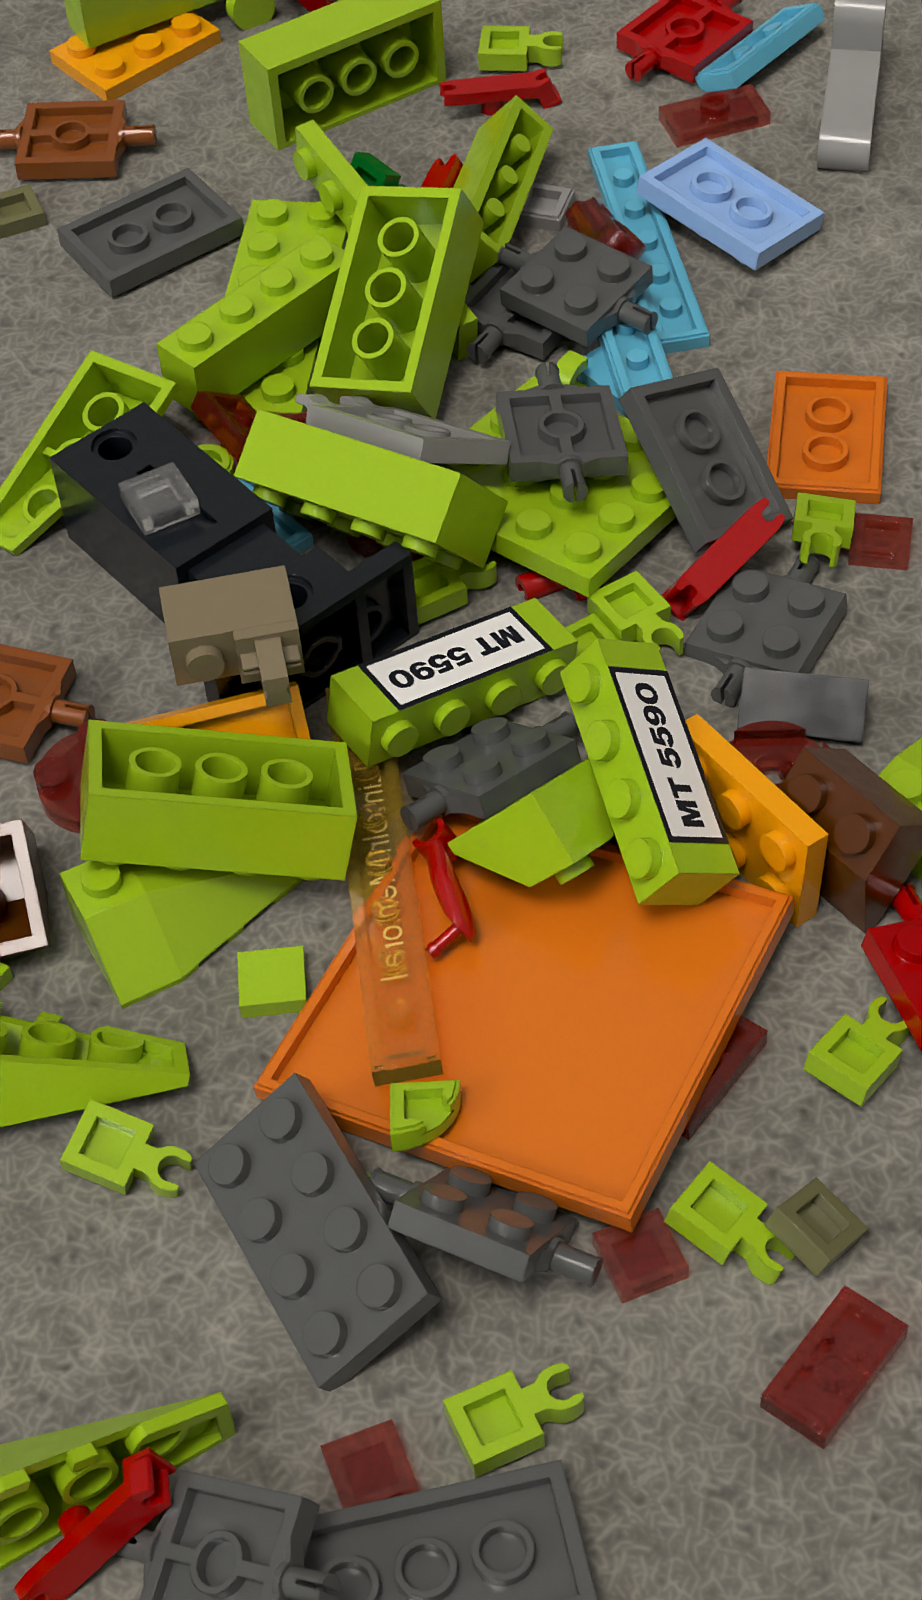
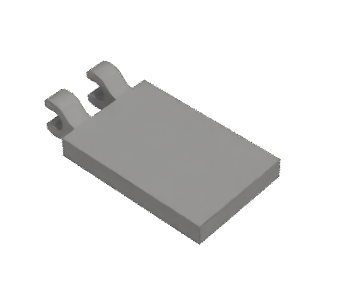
M298 394L296 396V403L305 405L307 408L306 424L428 463L507 465L511 441L400 408L375 405L367 397L342 396L339 401L340 405L331 403L323 395Z

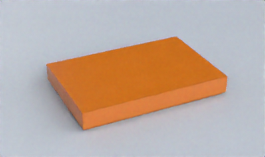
M776 371L767 466L784 499H797L798 492L856 500V503L880 505L887 377Z

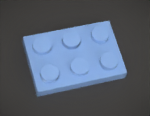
M707 138L702 139L640 175L636 194L656 206L660 211L678 220L696 232L700 237L707 239L754 271L819 231L825 214L819 208Z

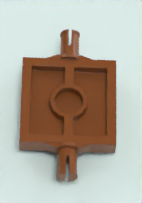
M125 100L27 103L25 117L15 129H0V150L17 149L14 164L18 180L117 177L120 158L127 146H156L157 132L155 124L126 126L128 115Z
M0 644V758L29 764L45 733L56 723L87 730L88 720H94L95 718L94 705L64 700L77 676L73 659Z

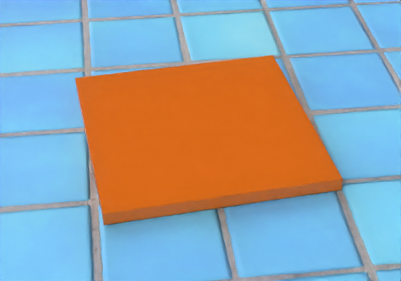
M466 813L441 815L411 835L394 862L392 870H389L388 876L384 878L385 881L381 883L382 886L377 889L253 1086L256 1097L265 1100L292 1074L297 1073L311 1080L340 1130L391 1147L390 1083L460 1080L461 1106L451 1126L436 1139L422 1146L402 1152L450 1169L454 1166L477 1169L492 1178L493 1184L518 1193L532 1192L553 1200L558 1207L633 1232L794 913V896L733 879L700 905H638L619 846L607 842L589 853L595 864L594 866L562 885L559 884L555 875H552L538 884L528 887L458 857L452 865L467 897L475 922L476 935L473 941L470 942L463 934H460L441 952L442 954L438 958L435 957L433 959L425 950L427 948L426 945L437 939L453 923L444 914L434 892L427 860L413 846L412 842L416 838L420 842L432 838L438 830V826L434 823L438 818H442L457 837L485 820ZM390 889L396 891L398 894L396 901H394L393 903L392 900L395 898V894L393 892H388ZM388 893V894H389V901H390V903H389V904L381 903L382 901H387V900H386V894ZM399 905L397 908L385 910L383 914L385 916L400 914L397 917L387 918L384 923L386 925L401 923V925L384 927L382 925L384 918L381 917L380 913L382 910L380 908ZM389 930H400L403 933L402 940L396 944L386 943L384 935ZM391 932L386 938L388 941L394 942L400 938V934L398 932ZM404 945V948L391 950L389 955L386 956V948ZM406 955L405 958L387 961V958ZM404 961L407 963L408 968L406 972L408 974L389 975L388 967L391 964L394 965L391 968V973L394 974L398 962ZM404 964L399 965L398 973L404 971ZM409 978L407 981L381 985L383 982Z

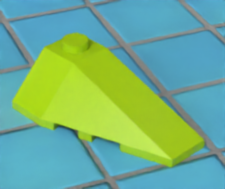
M90 350L0 487V548L13 555H20L63 515L49 459L51 456L143 402L160 416H163L180 390L177 383Z
M587 757L569 770L475 825L447 844L454 855L525 886L532 887L552 875H555L559 884L562 885L595 865L589 853L609 841L614 835V831L591 763Z
M86 861L59 873L71 916L122 1009L185 981L200 968L199 963L225 941L229 944L244 931V925L269 904L279 902L303 881V879L292 876L266 874L243 876L233 872L201 869L178 871L163 866L137 864L112 866L98 861Z
M0 1002V1127L86 1109L90 1099L102 1104H110L188 1086L190 1072L184 1042L111 1026L98 1027L91 1034L82 1033L63 1024V1016L41 1011L34 1022L1 1015L2 1002Z
M218 1392L0 1444V1571L62 1536L58 1527V1519L68 1508L75 1505H85L92 1512L123 1483V1459L149 1447L172 1463L177 1469L236 1435L230 1408L223 1394Z

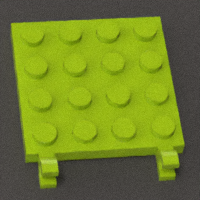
M569 350L556 364L559 368L561 383L586 387L587 385L576 381V379L588 367V358ZM532 376L515 391L539 386L537 378ZM496 407L469 429L501 438ZM619 414L617 415L628 453L627 475L603 476L601 478L584 477L588 494L580 502L576 501L575 491L573 503L564 499L560 479H549L541 482H510L507 465L431 463L462 473L508 501L491 547L492 551L588 598L676 518L629 419Z

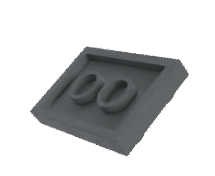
M186 168L58 228L57 232L60 246L112 297H115L241 236L244 225L241 215L195 173Z
M719 368L632 387L619 399L694 553L708 550L752 505L763 498L769 500V505L762 512V517L766 521H771L778 514H783L785 521L780 526L781 528L794 518Z

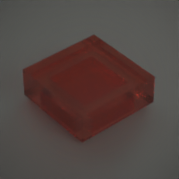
M855 513L848 565L907 571L913 518Z
M659 1208L641 1214L633 1232L609 1226L592 1233L593 1246L598 1256L603 1257V1266L622 1304L689 1278V1266L668 1225L664 1222L665 1219Z
M392 1419L320 1446L342 1509L419 1492L418 1484Z

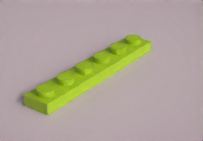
M314 120L296 126V151L292 154L295 169L302 180H309L319 192L326 210L330 213L335 212L345 224L349 235L361 186L368 185ZM465 302L452 355L458 361L469 356L467 346L477 338L478 318Z

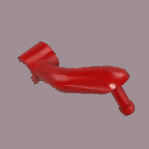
M442 818L434 821L438 826V830L432 838L424 842H420L416 838L412 842L413 846L427 860L434 892L444 914L453 923L437 939L426 945L427 948L425 950L433 959L435 957L438 958L442 954L441 952L460 934H463L470 942L473 941L476 935L475 922L467 897L452 865L459 856L454 855L447 844L457 836Z

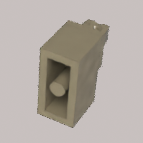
M285 565L159 587L167 640L177 686L240 675L242 684L255 681L262 682L266 707L292 702L288 675L305 673L299 628Z

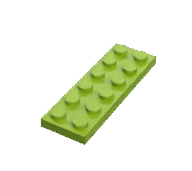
M252 200L225 296L317 234L345 250L348 239L345 224L335 212H328L322 201ZM322 335L202 419L194 414L195 420L253 423L257 410L261 409L304 423L307 408L305 405L296 403V396L298 394H311L312 389L309 386Z

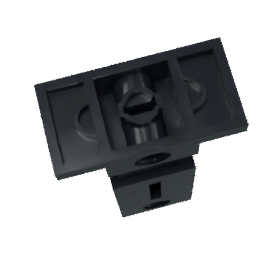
M145 402L49 458L68 537L162 622H164L159 587L285 565L299 628L305 673L288 675L289 682L295 681L298 684L304 710L329 694L331 675L388 654L419 634L412 553L397 541H394L376 554L366 557L349 571L319 546L301 555L276 534L273 510L267 503ZM240 675L204 682L208 702L263 689L261 681L242 684Z

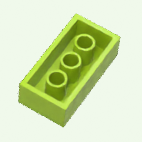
M340 0L238 41L249 122L278 151L296 144V126L314 120L321 130L325 132L440 84V82L447 81L441 0Z
M361 186L309 386L316 394L323 395L331 403L340 405L339 401L342 396L367 397L375 405L396 407L436 419L484 225L483 219L462 188Z
M261 409L257 410L234 473V477L254 486L252 492L265 503L279 507L278 510L309 522H311L312 518L327 523L326 526L356 538L364 535L375 539L377 544L384 547L397 541L409 552L412 551L425 556L426 560L458 572L462 562L484 569L508 503L505 499L462 473Z
M88 720L81 776L80 860L98 861L112 866L137 864L163 866L178 871L201 869L227 871L243 876L266 874L298 877L307 881L320 879L345 881L358 817L346 742Z

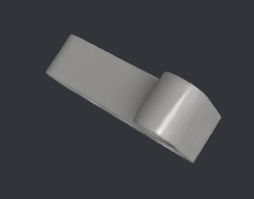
M835 0L831 54L819 135L818 169L865 172L869 170L887 0Z

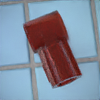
M595 197L586 201L576 200L565 213L567 227L639 260L647 250L646 245L631 230L619 222L608 207Z

